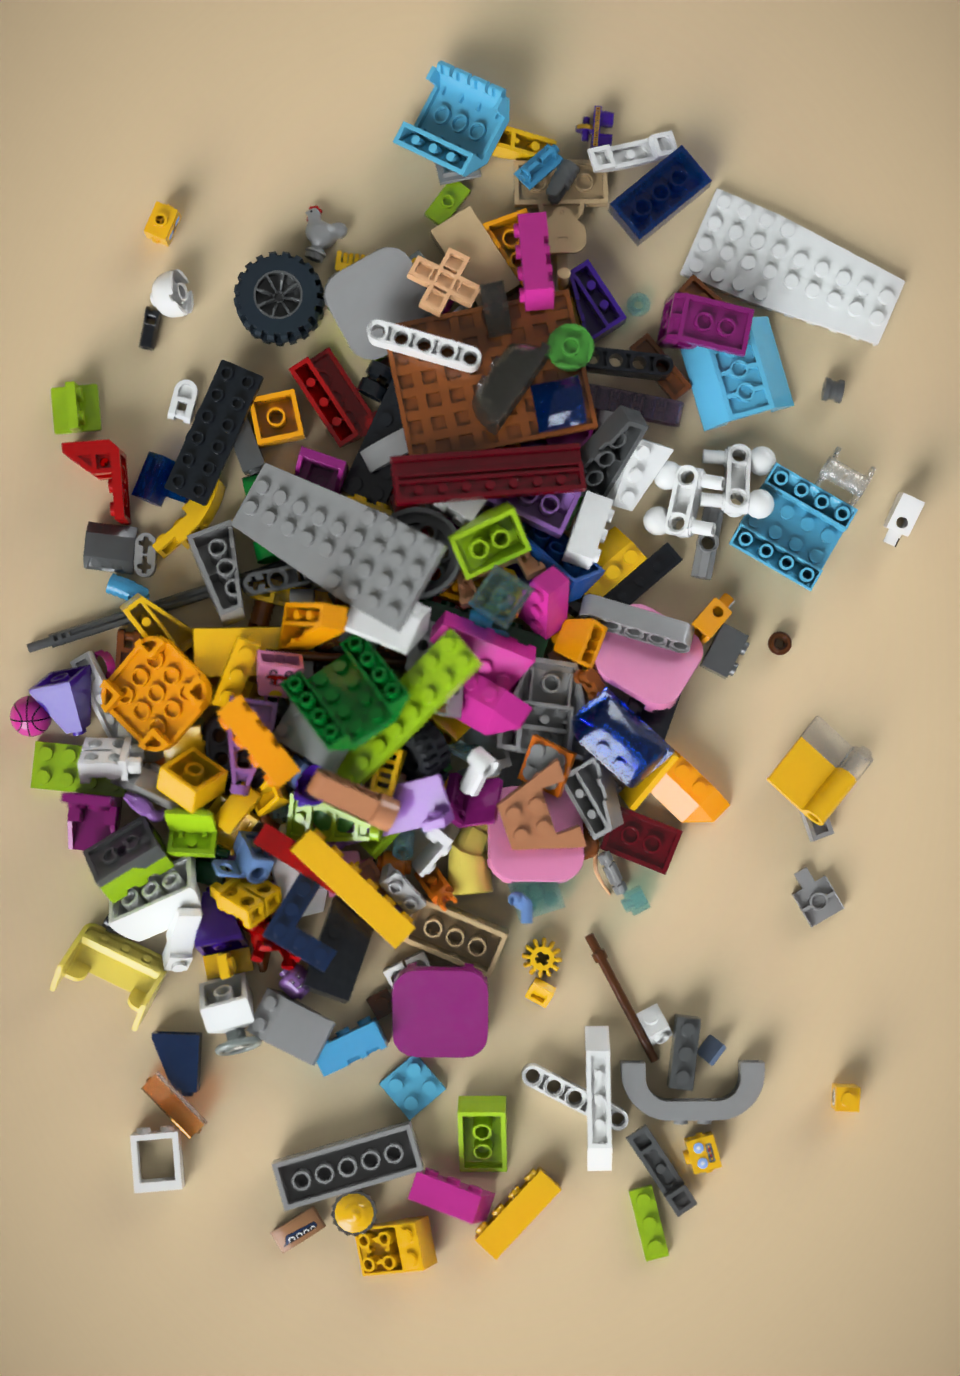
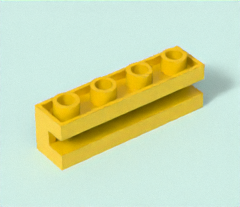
M541 1167L537 1170L531 1169L524 1177L526 1182L520 1188L518 1186L514 1187L508 1194L510 1199L504 1205L500 1203L492 1211L493 1217L488 1222L483 1221L475 1230L477 1233L475 1241L495 1260L561 1191V1186L554 1179L552 1180Z

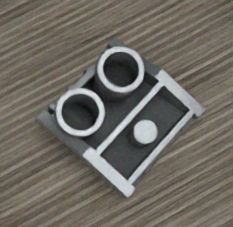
M89 521L85 535L84 568L133 574L135 541L138 528Z

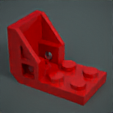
M109 439L61 443L62 453L99 480H108L109 492L113 493L114 501L110 502L111 516H114L115 520L121 525L131 524L126 454Z

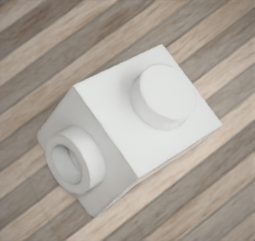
M657 1003L636 1014L652 1045L662 1044L673 1035Z

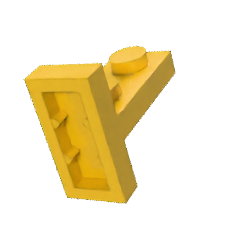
M250 946L203 956L207 980L218 977L221 980L227 979L237 973L255 970L254 963L250 960L252 955Z

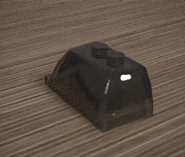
M544 342L540 347L526 343H510L501 356L497 355L490 365L492 369L487 376L484 374L476 386L478 390L473 397L471 405L476 418L487 431L495 436L500 431L549 360L551 352L549 345Z

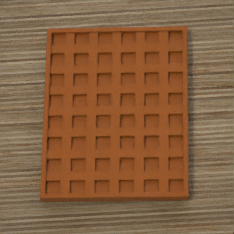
M569 289L554 292V309L525 311V302L520 303V299L441 314L440 318L430 316L395 323L474 346L481 353V366L476 372L467 373L387 350L409 455L497 449L598 428L586 367L578 371L567 372L558 369L552 364L547 355V342L550 334L563 324H576ZM399 335L395 338V342L398 344H405L408 340L404 335ZM421 342L418 345V348L422 351H427L431 347L428 342ZM449 348L441 351V355L446 358L454 354ZM467 355L464 361L467 364H474L477 358L473 355Z

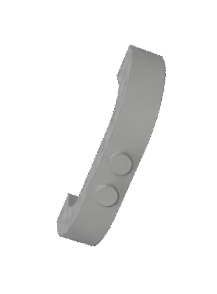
M620 1060V1074L623 1087L629 1099L646 1115L660 1120L674 1121V1124L677 1125L688 1124V1121H697V1124L708 1125L712 1124V1120H726L736 1117L754 1104L764 1084L765 1062L763 1060H738L737 1083L729 1094L719 1098H662L653 1094L646 1084V1063L644 1060Z

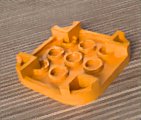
M149 636L137 640L134 643L135 648L109 679L103 680L100 688H102V705L100 706L105 713H110L139 742L137 746L143 750L161 752L175 746L207 709L211 702L212 688L206 675L173 642L165 637Z

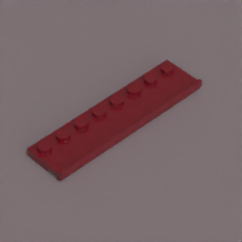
M580 443L390 456L395 505L403 506L585 492L586 482L580 454L581 446Z

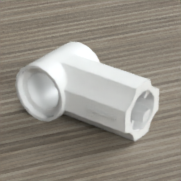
M482 746L476 747L468 755L467 762L469 766L460 782L459 789L464 794L471 795L472 797L479 794L487 777L491 776L499 766V762Z

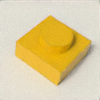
M535 977L525 997L546 1008L557 988Z

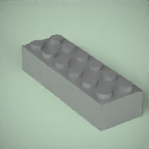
M408 1120L276 1159L272 1163V1168L284 1210L287 1211L423 1171L424 1164L412 1122Z

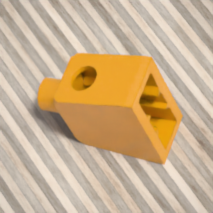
M724 593L719 600L714 597L691 622V625L695 628L694 634L700 639L702 645L711 639L732 614L729 608L735 603V600L729 594Z
M591 618L566 619L562 624L561 630L551 636V641L555 644L554 651L573 662L592 669L608 627Z

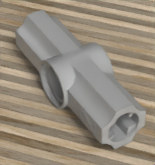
M704 507L701 521L715 523L716 532L714 537L698 535L691 577L711 580L724 515L723 511L719 508ZM703 538H710L713 541L712 549H705L702 546L701 541Z

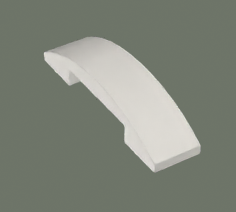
M672 130L653 134L647 139L615 146L607 144L587 150L594 173L629 169L679 153Z

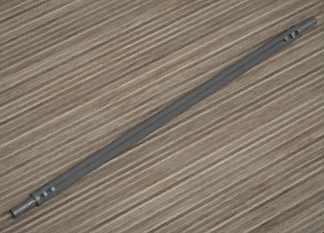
M281 560L240 573L241 584L243 579L250 573L288 566L289 564ZM272 574V575H271V578L277 577V576H280V575H278V574ZM251 579L248 585H252L254 583L253 579ZM206 585L153 601V603L165 611H170L211 597ZM121 611L49 634L47 638L28 643L27 648L29 653L50 646L55 648L131 622Z

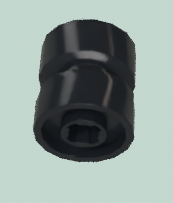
M371 360L366 369L367 377H362L356 389L366 397L381 403L387 387L393 378L391 368L385 364Z

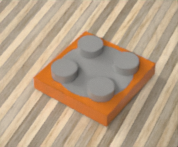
M535 734L531 738L517 778L527 782L534 777L535 773H539L549 765V762L557 758L565 780L545 787L542 791L559 798L562 796L577 753Z

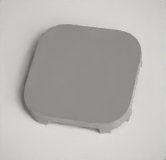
M383 247L334 273L328 278L324 287L323 298L325 304L328 306L349 348L354 354L363 359L375 360L388 354L387 349L372 345L368 339L367 327L372 321L383 320L395 324L435 316L418 307L426 288L407 278L413 263L406 253L398 248ZM375 329L372 335L380 338L384 335L383 330Z

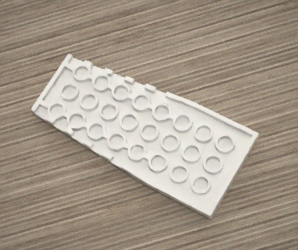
M719 188L715 191L680 272V275L686 278H690L694 274L706 286L742 302L769 311H777L784 316L806 321L808 324L818 325L829 329V331L851 336L850 338L860 339L872 343L873 346L879 344L905 283L901 278L782 215Z

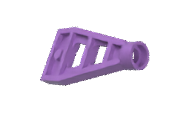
M230 696L229 702L236 696ZM244 698L272 733L278 703ZM229 728L227 733L232 777L230 793L249 796V785L256 768L252 763L247 769L240 768L237 765V752L240 748L233 741L232 738L235 735ZM242 780L245 782V785H238L236 783Z

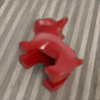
M267 916L251 930L243 926V921L238 918L237 923L239 927L251 935V943L254 950L250 957L251 961L261 963L264 959L265 951H279L283 958L281 968L286 970L295 968L296 962L299 963L301 960L299 957L262 936L270 923Z

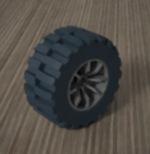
M276 251L269 252L268 257L263 258V255L256 257L257 261L254 264L249 262L245 266L246 271L244 273L240 272L238 276L239 283L235 284L234 304L246 330L250 331L253 337L256 339L260 338L263 343L269 345L271 342L276 343L277 346H284L286 342L292 345L296 344V340L301 337L303 340L309 337L308 333L311 330H316L318 327L317 322L322 320L324 314V290L318 274L315 273L314 268L309 263L303 261V258L298 255L292 257L289 252H282V255H277Z

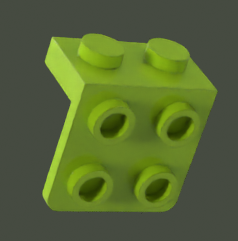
M182 808L165 810L164 816L169 828L168 856L215 858L219 832L212 812L201 808L193 814Z

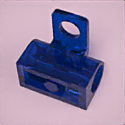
M149 451L131 495L158 507H162L166 497L183 503L189 501V499L165 489V484L175 461Z

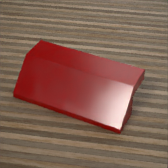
M329 347L313 358L309 359V357H306L288 369L340 448L364 437L357 418L372 412Z

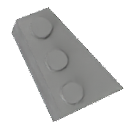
M607 751L571 770L564 789L592 838L596 840L624 824Z

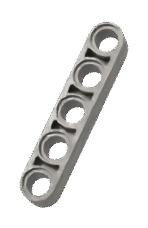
M587 594L583 597L578 619L591 618L608 627V632L678 653L690 651L695 631L694 626L687 622L593 594Z

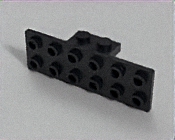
M221 360L204 400L195 415L191 429L186 435L185 442L165 484V489L203 506H207L264 380L261 375L226 360Z

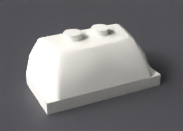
M182 857L173 861V868L161 875L153 874L149 877L148 883L142 887L134 886L130 888L128 895L113 904L109 899L108 924L111 928L122 936L139 942L168 930L177 908H201L200 891L196 881V859L194 857Z

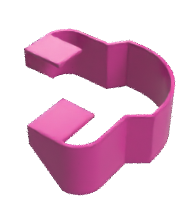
M99 650L94 652L96 659L98 656L104 659L107 666L105 677L109 679L116 667L113 657L108 651Z

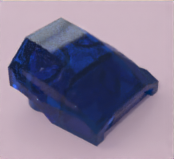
M578 375L530 386L539 433L561 430L587 423L586 408Z

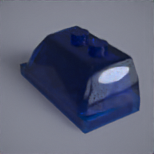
M604 687L572 717V728L577 741L629 788H636L674 754V749L607 687Z

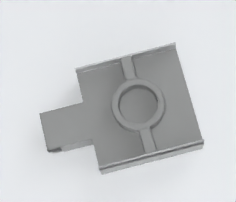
M807 867L794 874L802 889L792 894L810 927L845 909L825 875L814 881Z

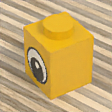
M832 1083L831 1107L835 1111L860 1112V1087L856 1084Z

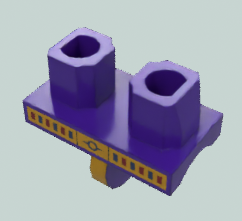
M595 106L593 125L590 124V117H583V124L576 125L575 131L582 134L581 141H588L589 134H592L591 148L607 144L612 146V135L600 134V127L613 128L614 113L602 111V106Z

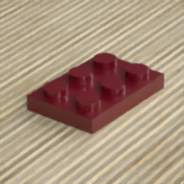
M620 806L624 824L604 835L600 849L666 875L683 831Z

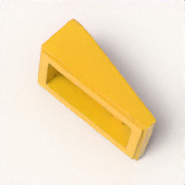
M399 749L394 754L397 756L396 761L389 759L386 762L387 764L394 765L393 770L382 766L372 776L369 790L393 797L407 751ZM381 772L391 774V779L380 777ZM378 781L389 784V787L377 786Z

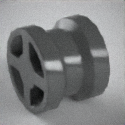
M826 377L822 388L821 400L827 401L830 399L834 400L835 403H841L845 380L832 381L831 378Z

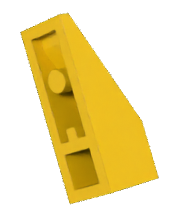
M506 126L492 156L513 160H530L547 144L550 146L556 145L557 141Z

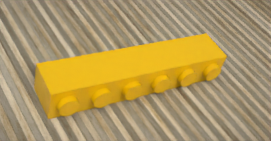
M308 828L289 850L393 948L397 949L415 929L411 924L414 920L404 910L399 913L394 908L396 903L387 894L382 897L376 891L379 886L370 878L365 881L359 875L362 870L352 861L347 864L342 859L345 854L335 845L332 847L328 846L324 842L327 837L317 828L314 831Z

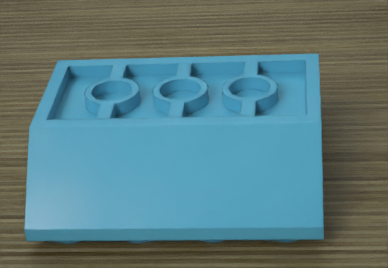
M768 316L753 317L746 353L743 357L699 346L694 349H680L704 431L727 425L728 422L769 410L775 412L794 406Z
M776 462L760 489L768 491L773 496L775 504L773 512L762 519L753 518L748 513L744 515L729 545L811 591L823 571V566L841 535L847 530L858 509Z

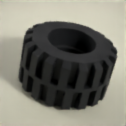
M426 721L400 748L407 751L402 771L412 780L438 774L447 768L451 762V753L444 736L430 721Z

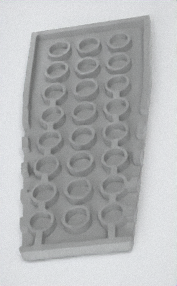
M267 463L263 465L231 522L233 527L337 598L398 632L402 630L447 549L445 545L383 512Z

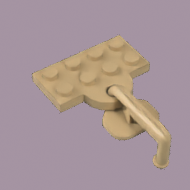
M590 159L570 160L580 168V172L561 201L555 205L548 201L546 190L557 167L531 190L514 175V208H538L539 212H546L550 254H557V287L559 291L568 288V280L571 275L568 269L567 254L579 253L586 245V229L579 222L583 216L584 207H608L607 172L594 173ZM514 160V173L529 160Z

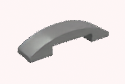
M403 428L382 438L360 452L370 474L389 465L390 456L408 454Z

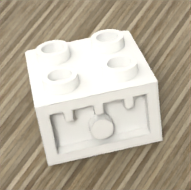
M423 828L420 829L430 840L428 845L412 862V867L421 877H424L425 874L429 875L435 869L436 861L441 856H445L452 848L451 844L454 841L440 828L424 832Z

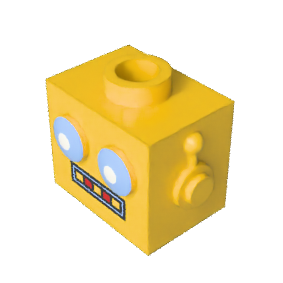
M156 201L144 228L147 238L152 239V242L156 244L161 243L169 247L182 218L179 211L169 204L165 205Z
M711 1131L705 1133L697 1132L694 1136L684 1138L687 1149L683 1150L686 1165L691 1164L694 1174L710 1173L714 1169L722 1167L714 1135Z

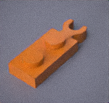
M437 865L429 875L425 874L424 877L418 875L417 872L414 874L435 905L438 904L443 911L447 910L445 904L448 901L452 900L455 904L457 903L456 897L452 894L454 889Z

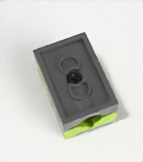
M144 816L138 817L83 851L95 883L113 904L127 896L130 888L134 886L142 887L147 884L149 877L153 874L161 875L174 867L171 857L167 855V849L160 834Z

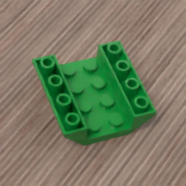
M355 634L340 643L345 652L344 655L310 678L306 679L301 671H298L280 683L283 690L328 751L357 749L395 723L410 697L409 692L370 642Z

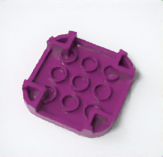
M417 962L409 963L406 968L399 971L394 977L392 989V1036L394 1044L399 1051L412 1057L465 1058L481 1052L488 1038L487 976L485 977L480 970L476 969L474 964L465 963V967L417 966Z

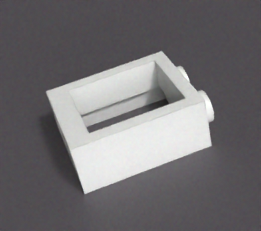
M174 1125L160 1126V1130L151 1131L150 1127L137 1128L136 1132L130 1135L134 1193L183 1189L185 1177L181 1128L174 1129ZM172 1138L175 1177L142 1179L139 1141Z

